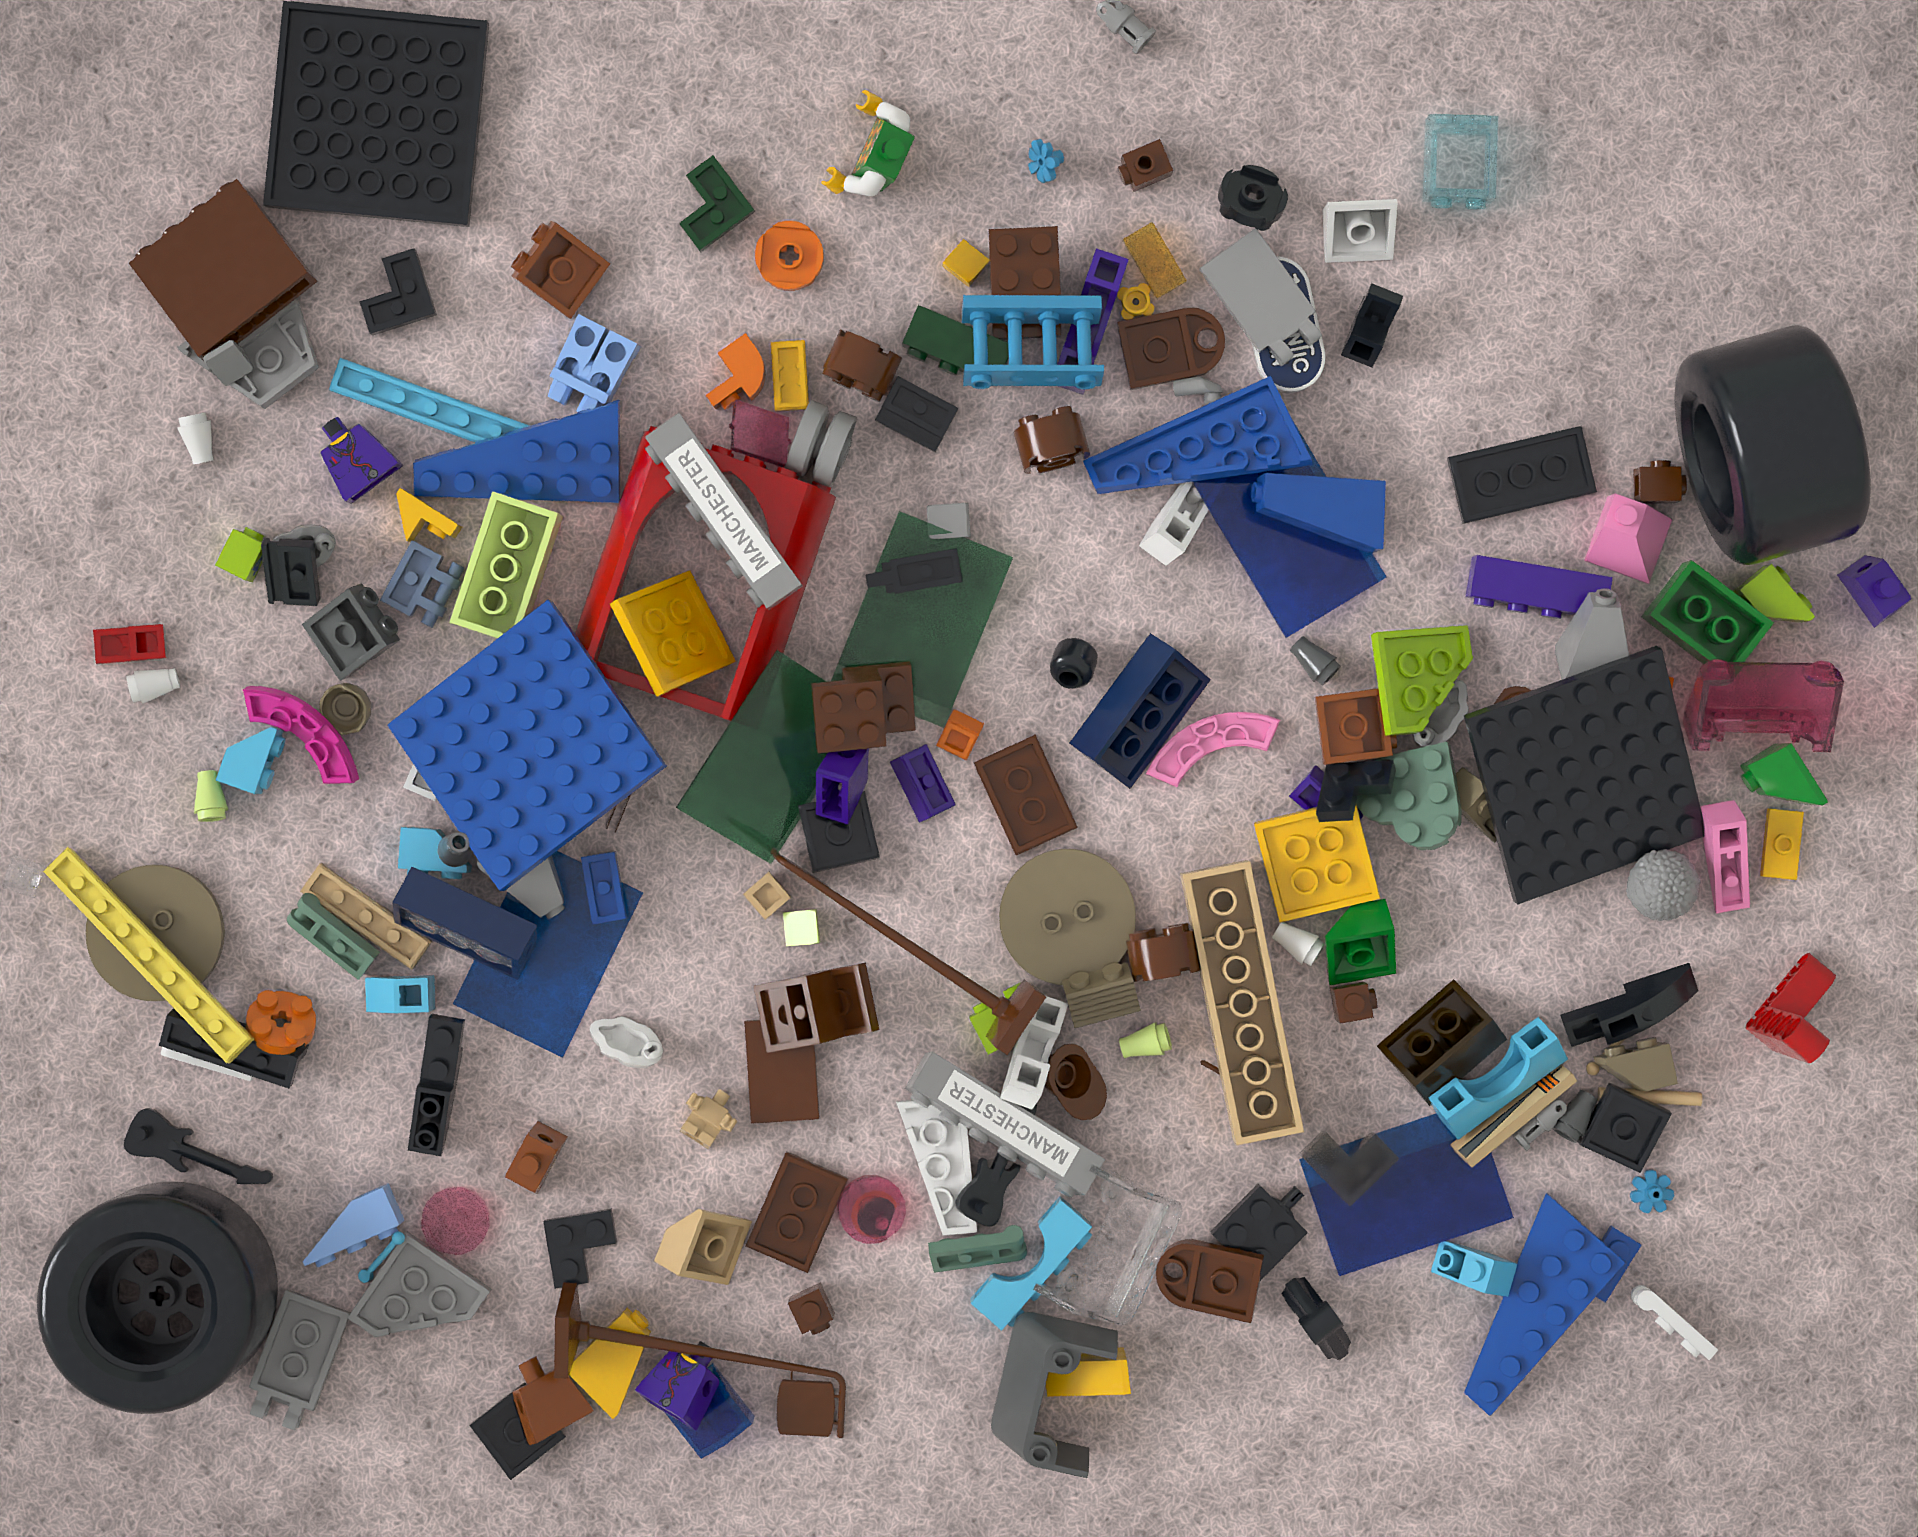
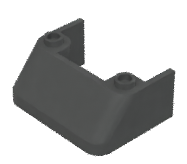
M1035 1312L1022 1313L1015 1319L992 1414V1432L1000 1441L1034 1467L1087 1478L1089 1473V1447L1054 1440L1048 1434L1036 1432L1035 1427L1048 1372L1057 1374L1073 1372L1079 1365L1082 1353L1116 1360L1118 1353V1331Z

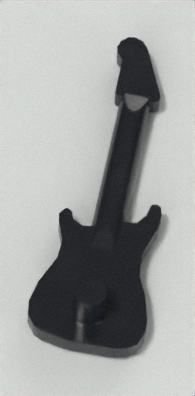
M1037 1103L1033 1109L1021 1106L1033 1115L1036 1114ZM999 1153L996 1154L990 1168L987 1165V1159L980 1158L973 1180L957 1196L955 1202L957 1210L967 1218L984 1226H994L1001 1217L1006 1188L1017 1176L1021 1166L1013 1163L1009 1169L1005 1170L1009 1160Z
M151 1108L142 1109L136 1114L124 1139V1149L129 1154L163 1159L180 1172L185 1173L189 1169L181 1160L183 1156L236 1178L237 1184H267L273 1180V1173L270 1170L261 1171L249 1165L242 1167L185 1143L184 1137L192 1135L194 1133L193 1130L178 1128L172 1125L162 1114Z

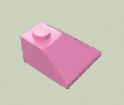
M1616 493L1612 494L1606 499L1584 561L1649 584L1672 519L1646 504Z

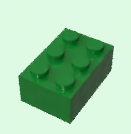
M1692 560L1683 562L1641 616L1722 679L1733 678L1774 624L1773 621Z

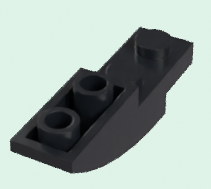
M1690 963L1623 984L1625 994L1561 1014L1560 1016L1571 1047L1601 1037H1605L1607 1045H1611L1650 1028L1674 1013L1699 991Z
M431 1014L429 1017L420 1082L417 1085L408 1151L442 1156L463 1052L461 1045L465 1019Z

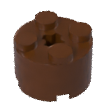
M840 329L823 365L824 370L822 374L831 378L834 383L847 389L853 387L861 391L862 395L880 402L882 397L886 396L902 361V357L892 351H889L888 354L884 353L883 349L880 348L881 345L852 332H844Z
M1072 406L1059 407L1052 411V415L1039 418L1036 414L1023 417L1018 420L1020 427L1013 432L1023 470L1026 474H1031L1032 467H1037L1038 473H1045L1076 464L1074 457L1082 454L1083 459L1090 456L1080 414L1073 412Z
M1188 923L1170 925L1167 928H1163V933L1156 934L1155 928L1139 930L1129 934L1130 940H1127L1126 944L1134 982H1138L1141 979L1143 981L1181 976L1183 971H1190V973L1201 971L1193 929H1189Z

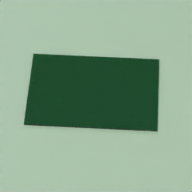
M899 511L874 573L883 572L881 563L889 562L892 559L957 548L963 582L897 594L895 592L886 593L885 585L868 588L831 681L843 680L842 668L910 661L915 716L944 728L1013 557L965 537L932 539L929 537L930 535L952 532Z
M776 650L676 808L771 864L775 859L770 852L771 849L776 848L779 852L800 820L798 805L811 803L816 795V771L827 753H818L816 748L811 683L826 681Z

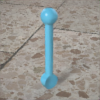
M397 1231L393 1233L392 1241L368 1268L359 1272L358 1277L361 1282L367 1283L371 1281L374 1276L373 1272L396 1245H401L405 1241V1235L402 1232Z

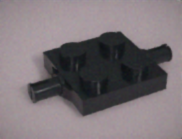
M1257 1184L1210 1232L1223 1246L1264 1255L1261 1281L1308 1233L1295 1220L1291 1208L1305 1195L1296 1186H1293L1280 1200L1270 1195L1262 1186Z

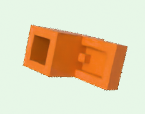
M745 333L718 352V355L733 376L706 394V397L715 409L722 406L726 410L741 399L738 394L743 390L752 401L759 395L764 386L766 377L764 361L757 348Z

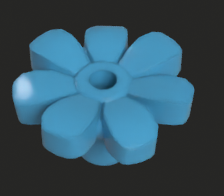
M1042 139L1032 141V147L1029 148L1028 152L1029 158L1033 160V162L1028 164L1031 174L1037 173V179L1041 183L1055 180L1056 172L1054 168L1064 162L1062 151H1053L1052 144L1050 142L1043 143Z
M1651 1169L1645 1171V1179L1639 1176L1634 1177L1631 1183L1638 1190L1631 1191L1630 1198L1634 1203L1641 1202L1639 1210L1644 1213H1650L1652 1207H1654L1659 1213L1665 1211L1667 1206L1664 1200L1671 1201L1674 1198V1191L1666 1188L1670 1185L1671 1180L1665 1174L1657 1179L1656 1171Z

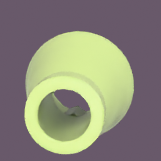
M215 770L197 773L198 781L194 813L198 815V821L200 822L226 819L225 811L229 810L219 781H216L218 771Z
M1154 1022L1126 1037L1119 1038L1124 1058L1165 1055V1051L1172 1050L1170 1035L1165 1023L1157 1025Z

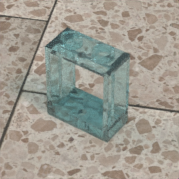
M1428 115L1425 119L1422 202H1431L1432 208H1451L1452 203H1465L1466 209L1477 210L1485 209L1486 204H1491L1496 199L1498 116ZM1437 134L1486 136L1484 189L1436 188Z

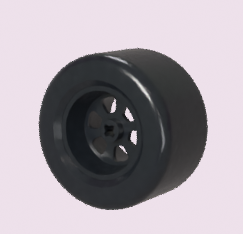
M1788 326L1695 352L1682 362L1676 377L1674 392L1675 416L1680 448L1687 476L1702 518L1714 541L1724 554L1739 564L1753 565L1840 541L1859 531L1866 520L1871 494L1870 467L1866 441L1857 406L1843 370L1829 346L1818 334L1804 326Z
M157 1182L135 1187L84 1213L64 1231L47 1257L38 1285L37 1317L42 1340L50 1358L64 1378L86 1397L101 1405L137 1414H157L181 1409L200 1401L214 1392L242 1369L261 1347L273 1322L277 1305L278 1278L276 1264L267 1239L256 1222L243 1208L221 1193L204 1186L185 1182ZM153 1250L157 1254L158 1269L153 1273L146 1274L136 1265L135 1258L143 1252ZM174 1254L192 1269L187 1275L181 1276L172 1269ZM126 1279L139 1285L140 1294L138 1300L128 1303L120 1301L119 1287L121 1280ZM200 1283L204 1307L188 1301L189 1286ZM163 1287L164 1292L170 1295L165 1300L164 1294L158 1293V1289ZM143 1310L151 1313L156 1318L151 1335L139 1331L132 1325L133 1318ZM177 1312L183 1313L192 1322V1329L180 1336H174L171 1333L169 1317Z

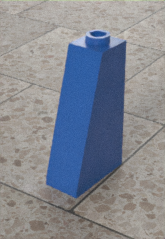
M1264 473L1257 477V482H1254L1252 485L1251 498L1252 502H1256V512L1367 553H1375L1384 548L1386 481Z

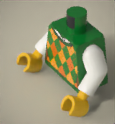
M867 90L862 91L863 94L867 95V102L863 106L856 104V108L870 116L877 115V118L852 174L846 177L835 167L827 168L826 171L833 177L829 181H822L821 183L835 194L845 190L849 193L874 196L879 191L882 192L896 180L915 138L914 135L908 133L910 128L909 115L905 111L887 102H883L879 96Z

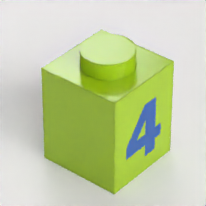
M245 527L243 532L233 529L215 566L253 583L262 565L261 544L264 535L248 527Z

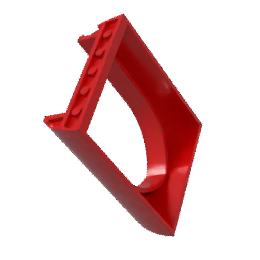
M650 426L649 431H643L575 634L607 679L655 695L647 677L597 661L614 613L610 603L620 596L640 535L656 509L675 493L665 476L670 474L663 462L656 465L645 450L650 445L645 436L657 428ZM712 444L711 450L706 449V451L723 475H734L753 493L765 516L771 542L803 586L770 610L764 604L757 608L725 704L679 688L662 694L660 697L758 729L836 497L830 494V487L815 481L809 484L798 480L799 476L794 471L778 467L777 471L774 472L766 469L767 465L764 464L765 462L745 455L742 461L734 458L731 450Z

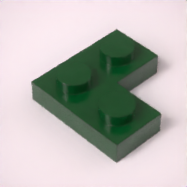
M714 155L686 175L687 179L705 201V204L679 223L700 253L755 212Z

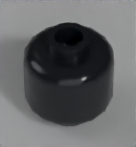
M1064 639L1058 643L1050 662V673L1053 679L1065 688H1081L1087 685L1093 678L1098 654L1095 648L1083 639Z

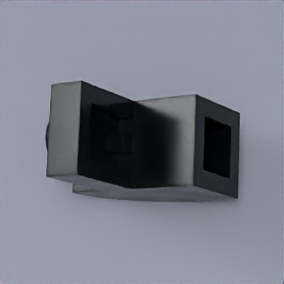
M1371 283L1357 310L1341 356L1373 368L1383 348L1389 327L1401 305L1403 295Z

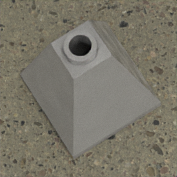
M1599 589L1596 592H1589L1556 643L1555 655L1561 679L1629 656L1622 609L1618 595L1613 590Z
M552 855L506 890L540 918L545 915L547 919H550L565 909L563 906L564 895ZM478 860L477 866L479 867V869L482 872H484L487 876H489Z

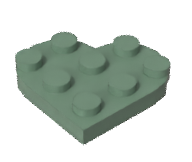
M1443 742L1373 760L1394 761L1396 772L1392 793L1357 796L1356 805L1362 814L1380 825H1393L1396 834L1406 844L1419 850H1435L1449 843L1448 839L1455 834L1458 825L1460 826L1462 823V809L1451 745L1448 742Z

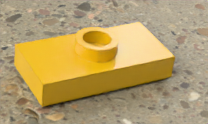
M805 340L770 342L775 412L806 410L809 404Z
M1767 808L1760 876L1797 880L1804 812Z

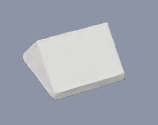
M1397 199L1327 202L1322 210L1325 263L1393 260Z

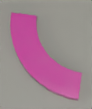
M248 686L243 689L249 721L266 723L285 732L291 731L305 743L306 750L318 766L323 784L355 783L359 780L356 765L346 743L333 725L319 711L298 697L281 690L263 686Z

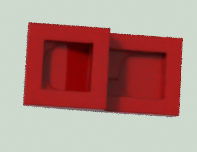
M163 624L93 630L96 664L166 658Z

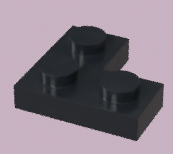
M413 248L381 258L392 291L359 301L370 335L374 336L436 316L437 313L417 250Z
M1394 761L1326 764L1316 809L1318 821H1351L1354 816L1357 796L1391 794L1396 772Z
M612 1208L543 1221L554 1288H562L563 1282L577 1283V1285L589 1283L584 1249L617 1243Z

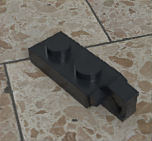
M957 548L892 559L889 562L881 563L883 572L865 575L868 588L885 585L886 593L895 592V594L963 582Z

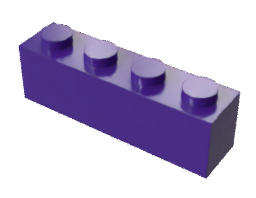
M1475 555L1471 559L1465 597L1473 598V605L1494 608V602L1508 604V611L1528 613V608L1541 610V616L1561 619L1562 613L1575 615L1589 592H1596L1599 589L1611 590L1613 577Z

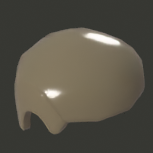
M340 683L331 686L324 692L319 702V710L339 734L347 735L359 732L365 727L371 716V701L366 691L358 685Z

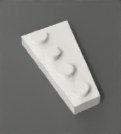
M913 1100L896 1101L943 1236L976 1233V1221L960 1213L955 1203L962 1189L972 1181L967 1127L961 1123L954 1126L943 1120L939 1116L941 1111L932 1105L925 1108Z

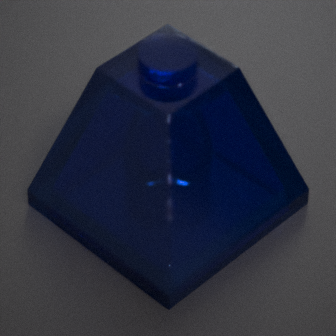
M714 1363L710 1364L707 1368L719 1379V1385L698 1429L695 1431L665 1413L701 1459L728 1444L751 1426L755 1417Z

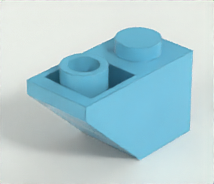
M270 727L228 747L216 781L253 794H262L263 789L267 790L270 787L274 777V770L270 769L274 757H280L286 741L282 737L284 730Z
M400 828L398 869H407V874L411 867H414L427 874L428 871H442L441 878L462 879V873H470L472 865L467 862L460 867H451L441 861L438 855V844L446 836L441 829Z
M434 975L365 978L366 1012L420 1013L436 1009Z
M1440 1239L1431 1272L1485 1294L1508 1297L1517 1263L1491 1253Z

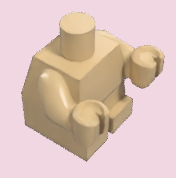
M720 1089L713 1099L707 1096H697L696 1093H692L686 1102L692 1112L681 1127L680 1132L706 1149H709L721 1129L731 1132L737 1123V1120L728 1113L729 1110L724 1108L730 1096Z

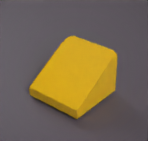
M963 239L942 262V266L966 286L970 287L990 260Z

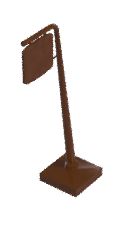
M776 848L771 849V854L781 865L992 1009L991 1013L996 1016V1019L986 1037L995 1048L1008 1056L1046 999V996L1040 990L1024 979L1009 999L1004 996L997 997L841 896L785 856L780 855Z
M563 1282L555 1315L554 1378L568 1379L579 1342H588L589 1338L791 1371V1379H783L778 1390L777 1427L779 1433L782 1435L829 1437L833 1425H837V1437H844L846 1383L845 1379L838 1372L590 1325L589 1321H582L577 1283ZM793 1371L836 1379L839 1383V1395L834 1394L832 1382L793 1380ZM835 1398H839L838 1421H834Z

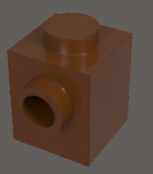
M1160 139L1123 154L1121 157L1122 165L1118 166V172L1125 186L1130 184L1133 192L1169 178L1173 173V168Z
M1669 460L1650 461V467H1639L1633 470L1635 501L1643 504L1677 503L1682 501V495L1686 494L1687 478L1686 475H1682V466H1671V461Z
M1361 981L1329 987L1335 1021L1341 1024L1374 1018L1372 1009L1378 1008L1374 988L1369 989L1367 983Z
M821 1282L789 1297V1308L802 1334L811 1331V1334L815 1335L831 1326L829 1322L834 1319L835 1312Z

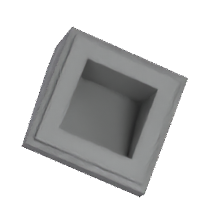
M229 340L203 357L204 362L225 386H229L253 371V366L244 350L232 340Z
M969 503L928 505L927 525L929 539L948 540L971 537Z

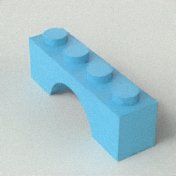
M1537 1017L1511 1036L1508 1051L1495 1068L1485 1075L1472 1080H1461L1455 1077L1429 1096L1428 1099L1440 1120L1459 1140L1567 1061L1568 1058L1556 1035Z
M1061 1196L1038 1220V1226L1044 1237V1249L1038 1263L1028 1272L1018 1276H1002L992 1273L970 1298L971 1304L1001 1331L1007 1324L1013 1327L1015 1319L1024 1313L1021 1308L1029 1299L1032 1301L1037 1300L1047 1287L1044 1284L1046 1279L1052 1273L1057 1276L1070 1261L1067 1255L1074 1247L1080 1250L1092 1236L1089 1232L1092 1228L1091 1222Z

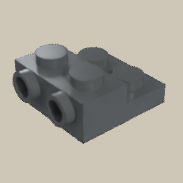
M362 583L345 590L302 624L340 681L348 678L367 662L377 658L400 641L396 634L398 632L396 622L390 616L383 615L377 606L379 598L376 592L369 587H364Z

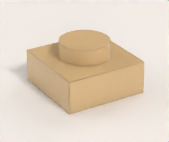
M770 871L743 894L765 920L791 898L790 894Z

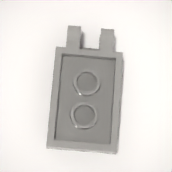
M1256 228L1200 267L1199 271L1256 350L1260 353L1268 347L1281 367L1293 359L1292 357L1294 356L1291 349L1283 342L1298 331L1310 347L1322 336L1315 324L1309 320V317L1316 310Z
M285 1290L249 1388L258 1391L250 1415L263 1419L264 1416H267L272 1400L289 1406L282 1426L294 1431L296 1428H299L304 1410L314 1411L316 1409L351 1312L294 1291Z

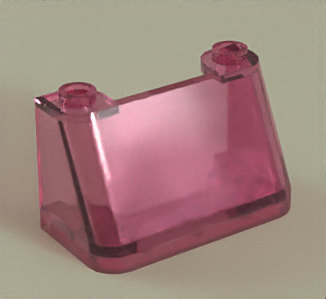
M1711 660L1700 667L1684 708L1683 725L1691 749L1693 751H1709L1711 740L1715 738L1717 742H1723L1725 732L1789 733L1792 743H1799L1800 738H1803L1813 744V752H1831L1844 680L1840 671L1827 661H1816L1815 663H1777Z

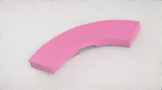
M1230 712L1201 719L1174 735L1157 753L1146 774L1178 787L1181 779L1192 765L1213 751L1232 746H1246L1267 751L1280 720L1250 712Z

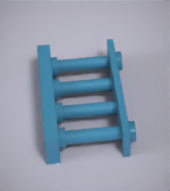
M963 295L962 323L973 325L974 364H965L963 386H972L975 389H987L991 386H1076V388L1084 390L1101 386L1104 365H1092L1090 325L1099 324L1102 297ZM989 323H1005L1008 326L1009 365H988L987 325ZM1023 324L1042 325L1043 365H1023ZM1057 324H1074L1077 326L1078 365H1057Z

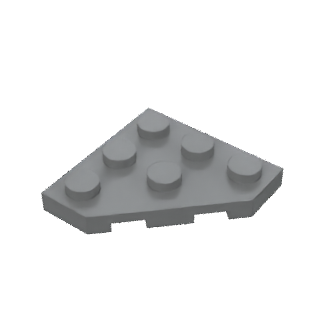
M407 1231L404 1234L405 1241L395 1247L348 1316L349 1320L374 1337L434 1327L444 1323L471 1320L492 1289Z

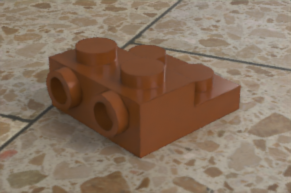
M550 221L548 225L542 223L531 237V240L535 243L529 252L521 251L513 261L511 268L515 271L511 277L571 319L610 263L556 222Z
M1379 689L1314 697L1323 765L1393 756L1392 749L1397 748L1396 735L1385 736Z

